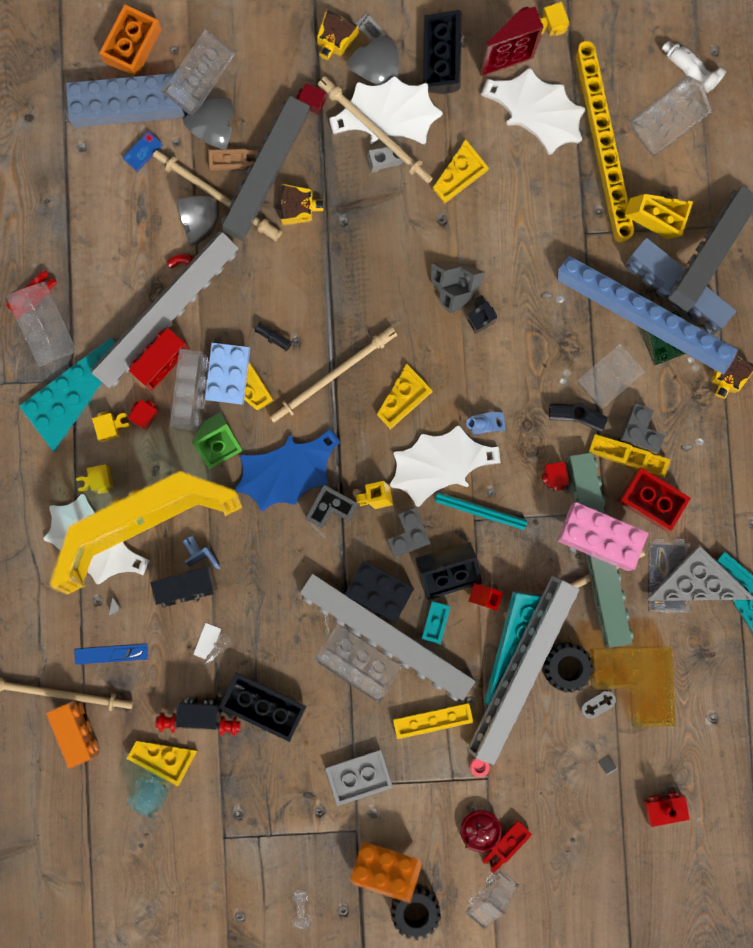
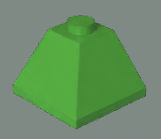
M221 412L205 420L192 440L193 445L209 469L243 451Z

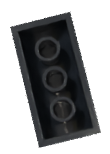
M460 10L424 15L423 84H428V92L448 94L456 92L461 88L462 12Z
M236 672L219 708L290 742L307 706Z

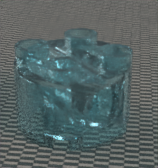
M151 774L141 775L136 783L138 788L135 794L130 795L127 805L130 806V810L143 815L149 820H153L156 817L153 815L154 811L159 812L169 792L166 788H170V784L153 777Z

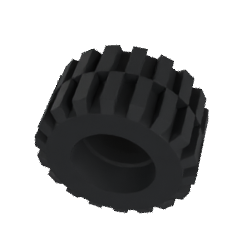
M565 642L551 648L542 669L546 680H548L551 686L562 692L575 693L576 690H583V686L587 687L589 679L592 680L593 676L591 674L594 672L592 664L594 662L590 658L589 652L585 651L583 647ZM565 656L574 657L579 666L577 674L570 679L562 678L558 673V663Z
M417 884L410 903L395 898L392 900L391 918L395 929H398L399 934L402 936L405 934L407 939H411L412 936L414 940H419L420 936L425 939L428 933L432 935L434 928L437 929L439 926L438 921L441 920L438 898L435 897V893L433 891L430 892L428 887L425 886L423 888L421 884ZM420 902L427 907L426 916L419 921H411L406 918L404 910L410 903Z

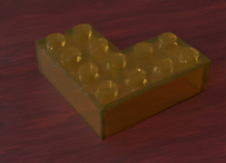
M672 647L590 648V658L594 662L592 664L594 672L591 674L593 676L591 687L594 689L630 688L631 720L634 727L676 726Z

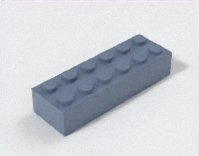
M179 73L66 83L68 116L74 128L185 118L183 82Z
M648 238L642 242L625 263L627 269L632 274L640 276L645 285L652 286L657 290L656 293L664 299L670 297L672 293L670 289L676 281H680L681 278L678 276L684 269ZM708 287L705 288L697 303L688 312L669 300L673 308L678 311L681 310L686 314L685 317L689 321L696 322L700 329L711 335L721 330L736 313L735 309Z

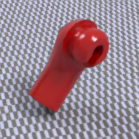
M178 253L167 260L166 263L170 269H173L180 263L187 266L193 260V256L191 254Z

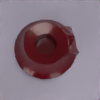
M476 810L469 813L462 821L460 828L465 848L481 854L494 848L499 842L502 833L498 818L486 810Z

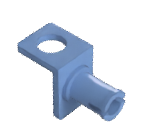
M503 412L474 415L466 421L468 429H472L473 435L492 431H506ZM497 417L500 419V427L496 423Z
M194 536L188 537L189 541L187 539L183 541L191 555L190 558L185 560L188 566H192L208 555L217 569H221L211 550L207 547L201 550Z

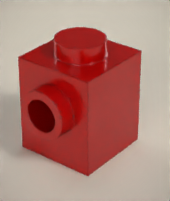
M140 399L139 402L133 404L130 410L132 413L128 419L147 431L159 414V411L155 409L157 405L148 399L146 402Z
M565 462L543 466V485H546L547 489L552 488L553 491L564 490V486L569 484Z
M474 583L468 602L497 611L503 592Z

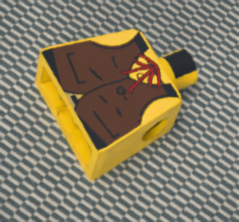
M326 10L317 37L318 45L322 47L319 53L320 57L329 60L332 53L342 56L358 36L359 25Z
M282 185V225L312 221L313 211H324V200H313L311 189Z
M735 356L734 361L724 375L714 370L711 382L718 385L715 395L725 399L729 391L732 393L740 391L753 373V364Z

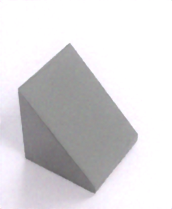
M115 597L112 598L109 615H113L122 609Z
M609 756L598 761L606 775L617 770Z

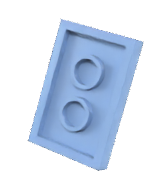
M212 343L205 400L244 405L250 347Z

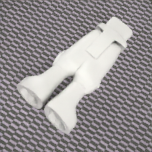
M669 41L662 48L668 53L667 57L682 69L688 77L694 79L706 93L712 90L726 73V70L723 68H718L714 72L707 70L701 60L689 49L680 47L679 44L674 45Z

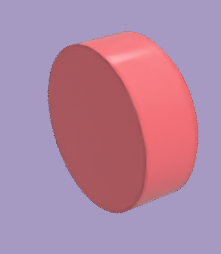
M476 758L471 760L470 770L475 776L483 777L489 772V763Z

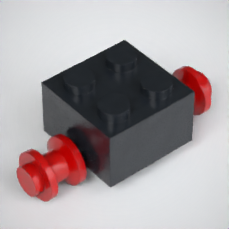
M186 697L177 703V713H173L171 717H166L164 712H161L160 716H156L155 728H158L159 732H163L164 729H170L172 733L176 732V728L217 729L220 736H223L225 732H231L232 736L236 737V734L241 731V721H238L237 717H234L233 720H226L225 716H221V709L219 707L222 702H217L216 698H205L203 701H197V697Z

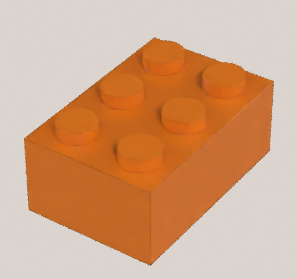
M124 4L99 52L102 61L126 74L138 77L162 31L159 21Z
M73 701L46 713L68 768L92 759L99 754L98 750L100 749L97 740L92 738L90 733L92 732L91 725L88 721H85L83 716L85 713L84 708L78 701Z
M362 842L350 881L355 886L410 903L422 863L417 858Z

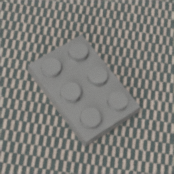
M381 749L325 767L337 806L393 788Z

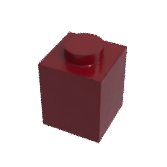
M305 83L304 88L299 89L297 99L309 105L311 112L320 115L327 100V93Z

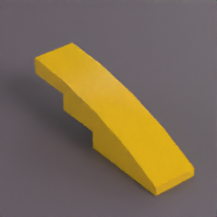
M596 434L589 453L636 470L643 468L661 478H665L670 464V459Z

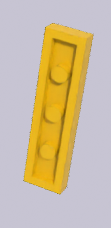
M469 703L396 718L393 719L397 739L473 723Z

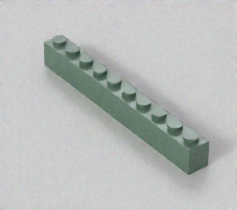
M593 453L570 456L566 459L574 501L605 514L604 506L606 502L604 495H601L600 491L602 483L600 476H597V459L593 457ZM585 553L604 648L632 644L633 632L628 626L629 612L624 606L625 593L620 587V571L617 570L616 566Z

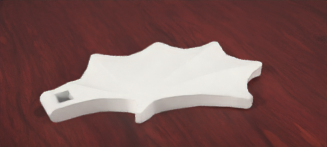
M532 69L526 70L519 77L511 81L486 80L481 95L503 105L511 115V119L506 124L519 125L527 129L537 137L548 155H552L564 143H580L582 141L579 132V120L585 108L575 105L568 99L563 85H550L542 82L536 77ZM492 87L497 89L495 94L490 92Z
M396 77L378 86H367L357 83L351 103L387 136H403L421 144L426 143V136L430 125L443 114L431 102L428 95V84L408 86ZM346 108L337 116L329 118L333 134L348 130H360L371 134L372 140L370 143L372 145L379 139ZM343 119L344 127L339 128L337 121Z
M456 426L451 432L442 436L433 437L421 434L417 443L412 448L394 452L397 468L390 486L405 491L413 499L415 506L420 507L428 497L444 487L453 484L468 487L469 484L465 482V477L472 470L484 465L501 463L499 447L491 448L475 443L460 426ZM492 452L493 460L487 461L486 453Z
M81 494L77 500L69 505L50 506L49 509L52 516L51 528L43 538L44 541L54 544L61 552L68 527L95 513L86 495ZM121 542L93 556L87 572L93 577L96 584H101L109 577L118 573L136 572L144 575L150 560L129 550L124 542ZM136 559L141 561L138 568L133 567Z

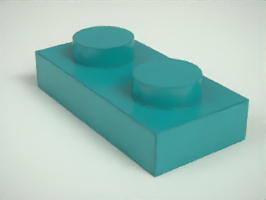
M431 602L422 639L441 644L451 606Z

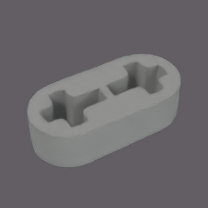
M601 691L584 701L580 707L582 715L592 719L609 710L616 703L615 695L609 691ZM604 695L611 697L609 699V704H599V702L604 700ZM587 705H590L591 707L597 705V707L592 709V714L588 712L585 713V711L587 710Z

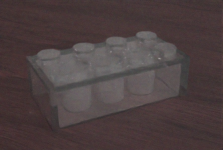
M205 29L194 42L161 92L193 116L201 107L235 56V53Z
M179 350L170 426L175 430L198 432L203 423V417H201V409L205 408L203 391H206L207 379H205V375L209 370L210 362L203 351Z

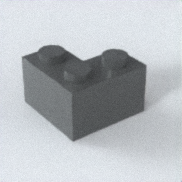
M637 403L631 406L618 441L649 451L654 455L658 454L665 435L647 428L654 410Z
M324 485L305 519L322 529L332 513L350 521L358 503Z
M417 508L398 514L405 533L387 540L394 558L430 544Z

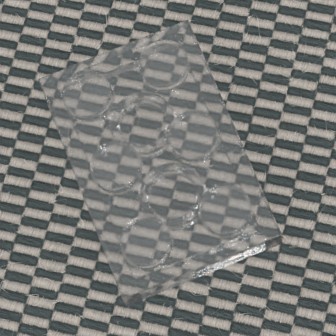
M619 344L576 382L602 410L645 371L625 348Z

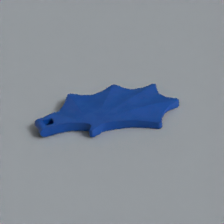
M330 429L310 443L295 444L293 442V435H290L286 444L275 451L262 455H242L240 459L243 465V476L241 482L236 487V491L253 498L257 502L260 511H264L276 503L296 505L301 495L307 490L314 487L327 486V461L335 446L341 441ZM327 437L332 442L329 446L323 441Z

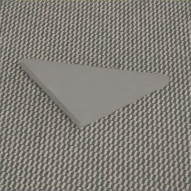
M698 545L647 599L649 601L752 600L753 596Z

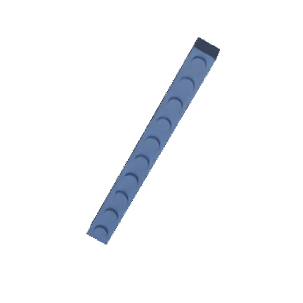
M568 256L559 268V282L723 375L734 361L737 353L736 348L575 258Z

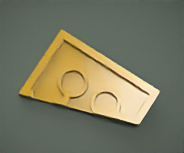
M466 139L433 187V191L444 204L489 170V167Z
M249 360L244 400L259 411L273 402L274 399Z
M406 364L377 416L391 430L432 393V389Z
M136 741L126 759L179 786L197 751Z

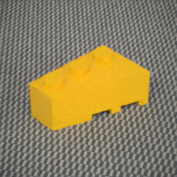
M643 194L630 198L625 216L668 240L683 235L693 202Z

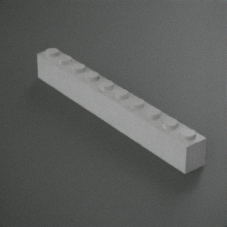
M218 232L89 371L108 388L111 386L115 387L121 380L120 376L124 372H129V366L132 361L144 354L143 350L145 347L157 340L156 336L161 330L165 331L173 324L171 321L176 316L179 317L186 310L184 307L189 302L192 303L199 296L197 293L202 288L205 289L210 285V279L223 271V265L235 258L237 255L236 251L239 248L223 232Z
M311 575L300 592L303 595L301 598L303 601L310 605L315 603L319 606L317 610L326 616L329 613L335 616V622L341 626L347 624L351 627L350 631L358 637L362 634L368 638L366 642L376 648L377 645L384 649L382 652L390 658L393 656L400 659L399 664L407 669L412 667L416 670L415 674L423 680L426 677L432 680V686L440 691L444 688L449 692L447 695L455 701L458 699L463 701L476 682L316 575Z
M555 576L551 577L467 749L476 759L492 765L495 764L526 702V698L534 686L544 661L551 651L565 618H567L569 610L577 598L579 588Z

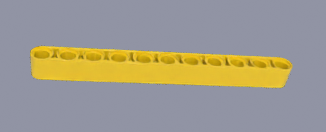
M584 41L579 45L576 52V63L613 236L618 243H626L634 233L632 219L625 216L628 199L595 46L592 42ZM581 51H587L589 55H584ZM589 68L593 73H588L585 69ZM589 86H594L597 91L590 90ZM592 104H598L601 109L594 108ZM596 122H602L605 127H599ZM600 140H606L608 145H603ZM604 158H610L612 163H607ZM608 176H614L616 181H610ZM612 194H618L620 196V199H614L612 197ZM616 211L622 212L624 217L619 218L616 215ZM620 229L626 230L628 236L621 235Z

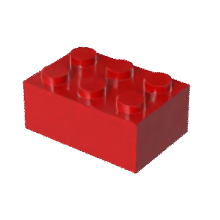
M169 328L165 331L161 330L156 336L157 340L152 345H147L143 350L144 354L139 359L133 360L129 366L130 369L128 371L150 391H153L190 351L188 346Z
M639 468L633 474L617 502L665 532H669L674 528L691 498L645 469Z

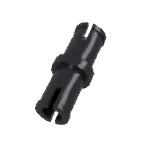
M261 321L257 324L254 331L268 339L270 344L274 343L286 352L290 349L293 342L279 334L278 330L271 329Z

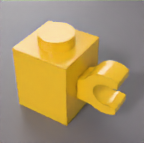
M562 2L544 8L542 18H540L543 25L542 34L545 32V29H547L549 36L554 34L558 36L566 32L569 20Z
M105 411L98 413L97 417L92 418L98 441L105 442L119 438L118 429L130 426V423H121V419L127 417V414L120 413L115 419L112 413Z
M107 464L87 468L88 477L76 478V481L85 482L84 487L78 488V491L84 492L90 487L91 491L97 492V494H105L109 492V489L114 488L110 466Z
M384 481L365 485L366 493L356 495V502L360 503V506L369 504L374 509L393 505L391 488Z

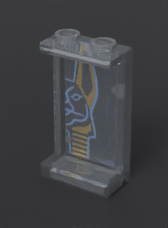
M654 538V542L648 543V597L688 556V547H691V543H685V539H673V542H666V539ZM648 600V612L691 613V605H688V600Z

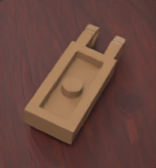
M209 150L210 171L247 170L250 165L254 166L255 162H247V157L255 158L258 150Z

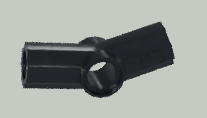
M550 403L549 420L579 422L598 432L603 431L608 420L607 416L587 408L582 403ZM574 409H581L583 416L581 418L576 417Z

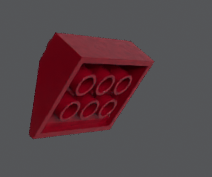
M536 6L521 8L487 42L480 72L481 77L534 59L543 31V25Z

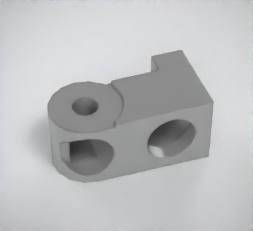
M389 147L369 150L367 155L371 173L404 163Z

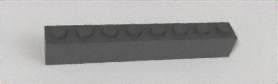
M289 96L287 102L283 101L280 107L281 114L279 118H274L271 125L273 129L271 133L266 134L263 140L265 145L262 150L259 149L257 151L254 166L250 165L246 174L248 177L245 182H241L238 188V192H240L238 197L232 199L229 207L231 210L229 214L224 215L221 221L224 233L243 242L310 112L309 105Z
M743 185L738 191L734 190L728 197L730 202L724 204L720 210L721 216L718 215L712 222L713 229L709 228L705 233L704 238L706 240L699 243L695 249L697 254H693L687 262L689 267H685L678 276L681 278L680 281H676L670 289L672 293L668 299L686 312L697 303L753 212V192Z

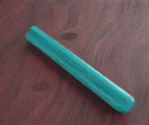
M437 493L435 498L436 503L524 530L527 526V520L446 494Z

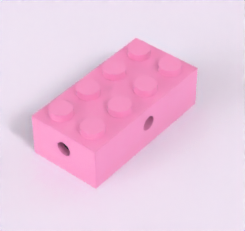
M575 502L569 508L557 541L629 572L636 568L648 533Z

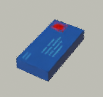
M148 131L123 157V160L138 172L153 157L154 152L163 145Z

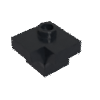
M483 295L475 299V310L466 316V320L475 334L493 325L497 320L494 308L490 306L488 301H485Z

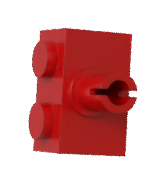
M678 791L668 792L667 796L663 797L651 795L648 796L647 800H643L647 824L651 827L690 820L686 796Z

